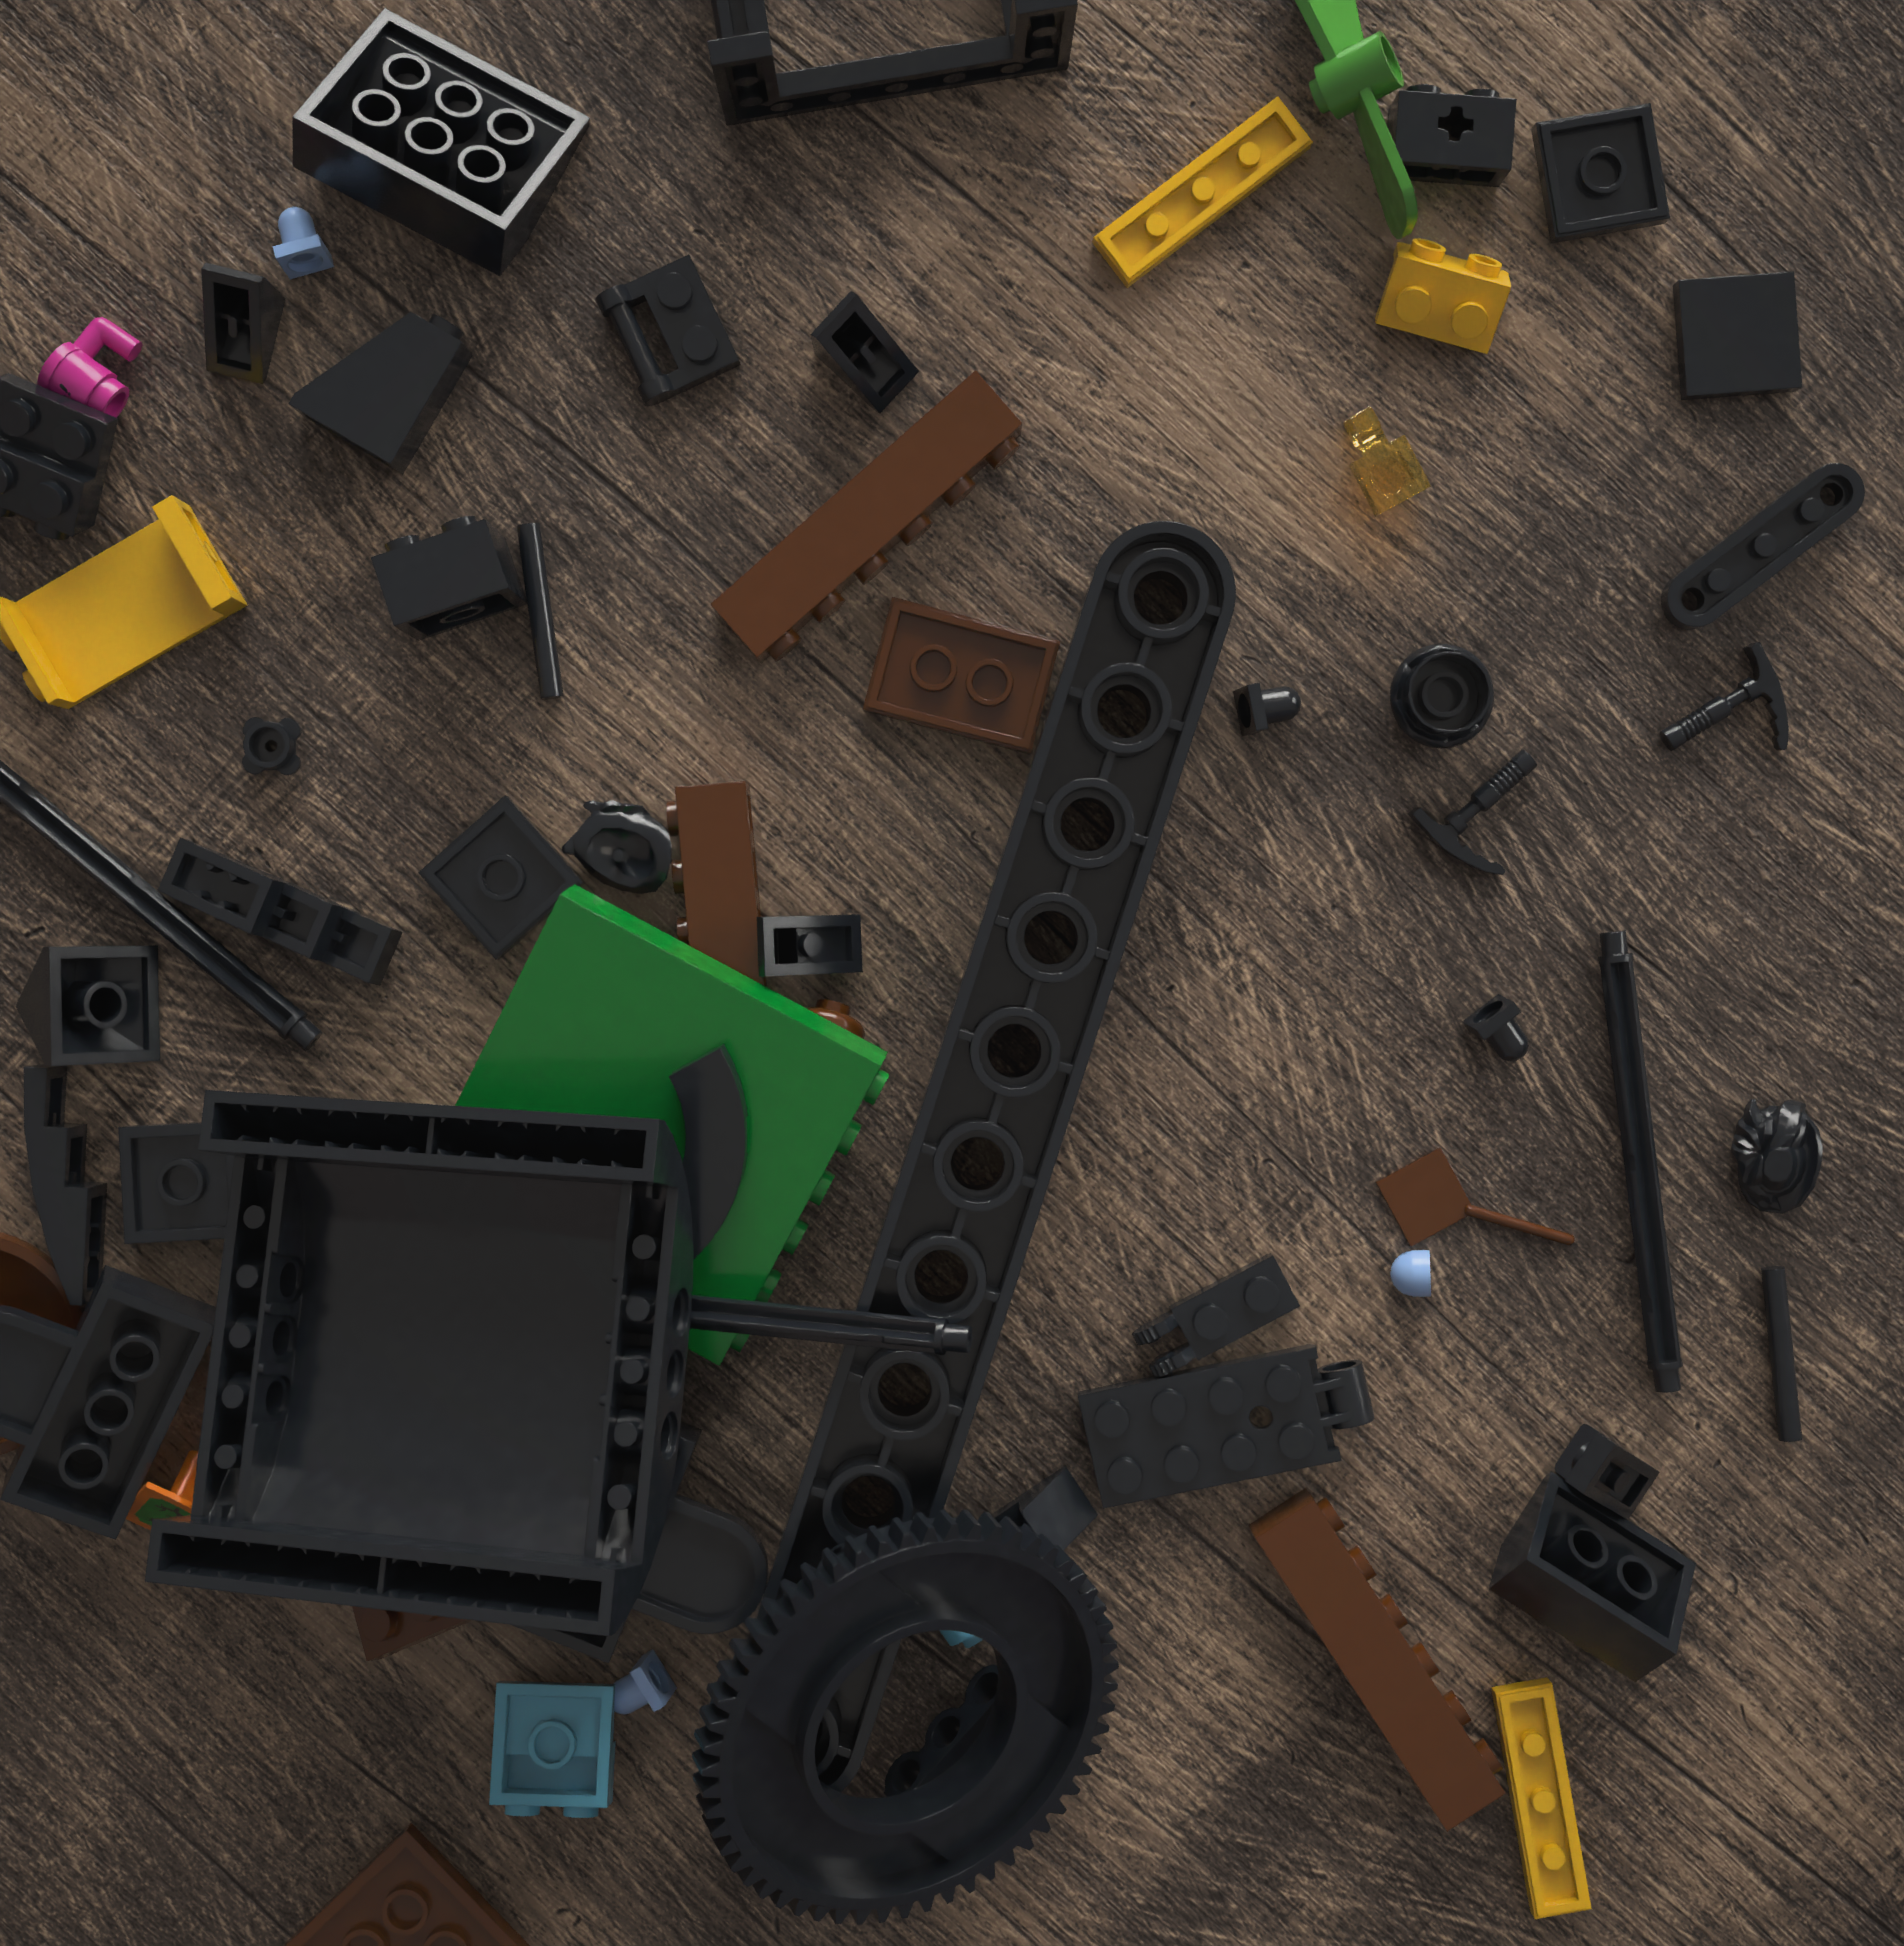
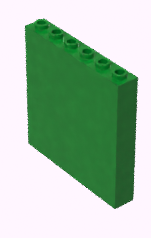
M574 884L559 895L455 1106L665 1120L673 1134L683 1163L686 1141L685 1121L681 1103L669 1076L678 1068L724 1044L735 1064L745 1096L748 1112L746 1118L748 1156L737 1198L725 1221L711 1242L693 1260L692 1295L750 1301L757 1299L760 1302H768L782 1275L781 1272L773 1268L782 1250L793 1255L809 1225L799 1219L808 1201L818 1206L820 1205L835 1177V1174L826 1170L828 1163L835 1151L844 1156L847 1155L862 1127V1124L853 1120L862 1100L872 1106L874 1105L890 1075L880 1069L888 1052ZM690 1329L688 1349L720 1366L729 1347L740 1353L749 1335Z

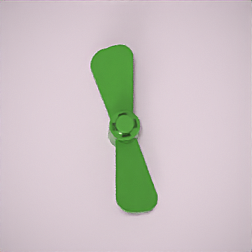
M1295 0L1325 59L1314 66L1316 78L1309 81L1312 97L1322 114L1331 111L1338 120L1351 113L1354 114L1387 225L1397 240L1404 238L1412 233L1417 223L1418 208L1411 180L1376 101L1404 87V79L1396 55L1386 36L1381 31L1364 39L1356 0Z

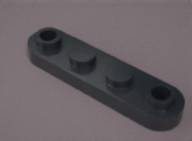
M1830 463L1811 472L1667 582L1661 594V608L1667 620L1678 628L1693 630L1708 625L1719 618L1860 509L1865 496V488L1860 475L1848 465ZM1822 487H1827L1833 491L1835 501L1832 506L1826 505L1821 500L1820 491ZM1684 591L1692 592L1696 596L1698 603L1694 611L1687 610L1683 606L1681 598Z

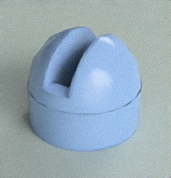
M1429 1250L1407 1251L1399 1255L1392 1263L1390 1276L1393 1285L1401 1293L1413 1297H1431Z

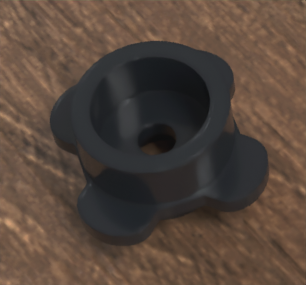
M259 717L247 720L243 726V734L245 735L243 749L245 755L242 758V764L245 770L254 775H259L264 770H278L281 774L287 776L296 773L301 766V760L296 755V740L302 733L299 723L291 718H284L279 723L264 721ZM270 741H275L277 744V748L273 752L267 749V744Z

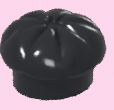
M1433 644L1416 650L1400 664L1394 674L1390 687V705L1399 727L1411 739L1432 748H1451L1468 742L1484 728L1492 713L1494 688L1488 670L1474 654L1464 648L1451 644Z

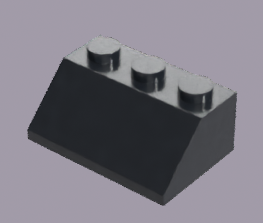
M1551 1471L1544 1477L1501 1544L1489 1590L1636 1682L1677 1654L1696 1563L1626 1518L1582 1494L1565 1482L1563 1478Z

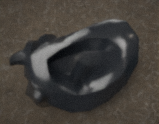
M593 800L585 802L583 807L589 810L591 815L562 846L563 853L574 855L590 875L605 885L637 894L656 892L667 879L671 864L672 844L666 828L651 817L647 810L640 805L620 803L614 800L604 803Z
M1751 1099L1745 1106L1743 1117L1736 1124V1134L1733 1137L1730 1151L1737 1159L1740 1190L1746 1201L1760 1211L1783 1214L1800 1207L1815 1187L1822 1164L1823 1144L1819 1129L1805 1112V1103L1786 1100L1779 1106H1768L1760 1110L1756 1105V1099Z

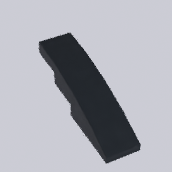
M181 837L158 888L159 892L249 934L264 937L309 959L322 961L367 983L379 986L383 981L403 933L309 890Z
M45 1064L24 1066V1132L32 1191L46 1245L69 1304L82 1306L87 1304L103 1270L107 1183L84 1181L87 1124L64 1123L67 1066H46Z

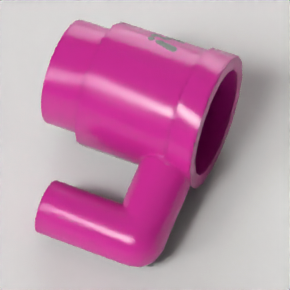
M97 317L88 324L73 344L71 342L63 343L55 349L44 363L38 376L37 385L117 418L127 403L129 388L117 380L116 374L96 362L94 357L105 345L131 362L139 355L143 344L108 319Z

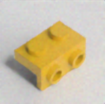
M1414 238L1411 245L1397 242L1393 253L1394 262L1375 316L1376 324L1488 354L1511 290L1509 274L1501 270L1502 263L1480 254H1469L1467 260L1446 255V248L1426 239Z

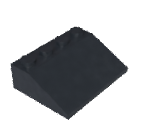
M384 8L293 115V167L486 270L501 276L529 239L590 124V117Z

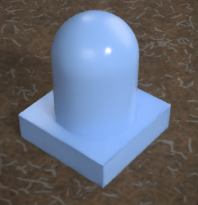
M299 207L285 209L278 219V229L282 244L273 246L276 260L289 279L334 267L332 255L320 236L316 234L310 214Z
M653 1649L641 1656L629 1672L630 1674L613 1683L616 1684L614 1711L623 1715L630 1714L649 1704L653 1712L667 1704L677 1689Z

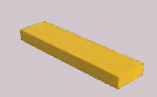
M1277 96L1095 235L1092 243L1125 287L1129 288L1311 148L1313 141Z
M1548 1677L1491 1687L1530 1912L1534 1919L1591 1910L1552 1682Z

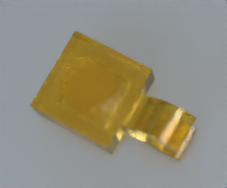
M1371 406L1343 422L1351 441L1363 454L1362 458L1352 462L1349 467L1375 517L1431 487L1405 434L1389 442Z

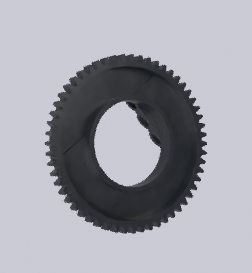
M939 1510L935 1518H926L922 1512L916 1513L913 1520L901 1522L896 1517L891 1520L889 1526L879 1529L875 1525L869 1526L867 1533L856 1538L849 1535L845 1537L844 1543L833 1547L831 1550L828 1547L822 1550V1560L817 1569L806 1562L800 1565L803 1579L796 1584L787 1579H783L780 1582L784 1596L779 1601L767 1597L761 1601L767 1614L763 1619L747 1617L744 1624L751 1633L748 1639L732 1638L729 1645L735 1653L733 1659L720 1660L716 1665L721 1675L717 1682L708 1683L706 1690L711 1697L710 1704L701 1706L699 1709V1714L706 1725L695 1729L694 1736L701 1747L692 1752V1759L699 1769L698 1772L693 1774V1781L700 1792L696 1795V1800L704 1813L701 1816L710 1832V1836L721 1856L725 1858L731 1871L738 1873L746 1887L752 1885L761 1899L770 1896L775 1907L779 1909L788 1903L793 1914L798 1917L808 1909L813 1920L818 1922L829 1913L835 1924H841L850 1913L856 1924L862 1925L871 1910L879 1923L886 1922L893 1907L896 1908L902 1919L908 1918L913 1903L918 1901L924 1912L931 1911L934 1897L939 1893L946 1903L949 1904L953 1902L955 1887L959 1884L968 1893L975 1891V1876L979 1873L990 1881L994 1879L995 1863L1000 1860L1012 1866L1015 1863L1013 1849L1016 1846L1030 1851L1034 1847L1030 1833L1033 1830L1048 1833L1051 1830L1046 1819L1048 1813L1063 1815L1067 1809L1060 1801L1061 1796L1078 1795L1080 1792V1788L1073 1781L1074 1776L1090 1775L1093 1770L1084 1757L1101 1753L1102 1747L1095 1740L1094 1736L1109 1731L1110 1726L1102 1718V1715L1114 1711L1115 1704L1107 1694L1118 1689V1683L1110 1675V1673L1119 1668V1663L1111 1655V1652L1117 1648V1642L1108 1633L1113 1629V1624L1104 1614L1107 1607L1097 1596L1098 1590L1089 1581L1084 1571L1058 1544L1054 1545L1043 1533L1037 1535L1027 1524H1023L1018 1528L1006 1516L998 1523L989 1512H983L980 1518L976 1520L968 1510H961L957 1518H952L946 1510ZM936 1630L968 1633L992 1645L997 1665L983 1667L972 1677L965 1692V1702L959 1708L946 1709L933 1719L925 1735V1745L918 1752L910 1751L904 1753L894 1761L885 1778V1791L883 1793L886 1797L862 1798L846 1795L830 1788L818 1778L815 1764V1745L824 1712L840 1685L871 1655L905 1637Z

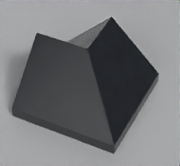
M158 945L42 948L16 1004V1008L46 1066L160 1061Z

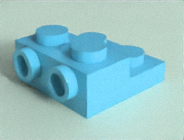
M497 1682L489 1805H505V1814L510 1816L539 1815L541 1806L563 1807V1816L572 1818L597 1817L599 1808H608L613 1802L616 1741H613L616 1684Z

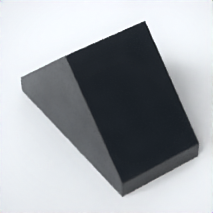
M205 263L201 268L206 371L263 384L268 375L286 298L263 276Z
M852 291L810 334L814 354L879 414L919 372L859 296Z

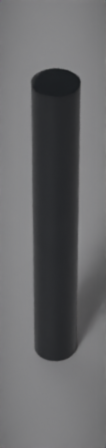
M521 524L516 527L541 700L564 697L540 524Z
M1785 1267L1761 1268L1778 1440L1795 1442L1802 1440V1429Z

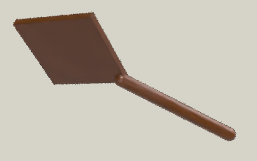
M1440 1147L1375 1182L1410 1247L1467 1216L1565 1245H1572L1575 1241L1572 1234L1471 1205Z

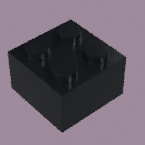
M475 516L456 518L441 526L443 532L441 534L420 540L419 535L403 536L384 545L385 553L371 557L394 627L418 641L527 605L506 538L486 519L477 521Z

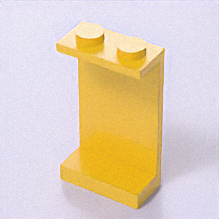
M171 495L152 506L158 520L17 602L0 596V640L10 651L15 652L17 650L28 669L22 673L23 679L29 690L40 702L46 701L50 705L70 709L248 606L190 505Z

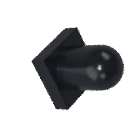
M1254 683L1233 691L1242 736L1253 735L1269 729L1268 724L1291 720L1299 713L1301 708V698L1297 691L1291 687L1281 686L1261 690L1260 683Z
M1497 994L1462 1021L1470 1033L1484 1041L1487 1040L1495 1053L1505 1061H1517L1524 1057L1528 1051V1038L1514 1019L1521 1011L1515 1002L1500 994Z

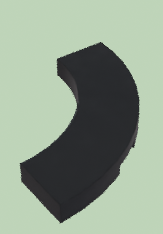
M724 1044L678 1068L669 1076L681 1103L685 1121L686 1141L683 1167L688 1184L692 1214L693 1260L711 1242L725 1221L737 1198L748 1156L746 1121L748 1112L745 1096L735 1064Z

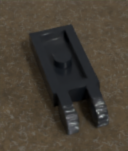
M1269 1253L1170 1305V1311L1140 1326L1132 1332V1336L1139 1346L1150 1344L1171 1332L1178 1325L1180 1326L1187 1342L1171 1351L1162 1353L1149 1364L1152 1374L1157 1378L1188 1364L1195 1357L1197 1360L1208 1356L1300 1307L1276 1259Z

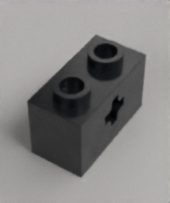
M1418 84L1410 86L1406 90H1399L1388 111L1387 127L1410 180L1499 187L1512 167L1517 99L1500 98V94L1491 89H1473L1465 92L1464 95L1441 93V88L1429 84ZM1442 126L1451 127V136L1458 138V140H1449L1448 130L1441 129Z

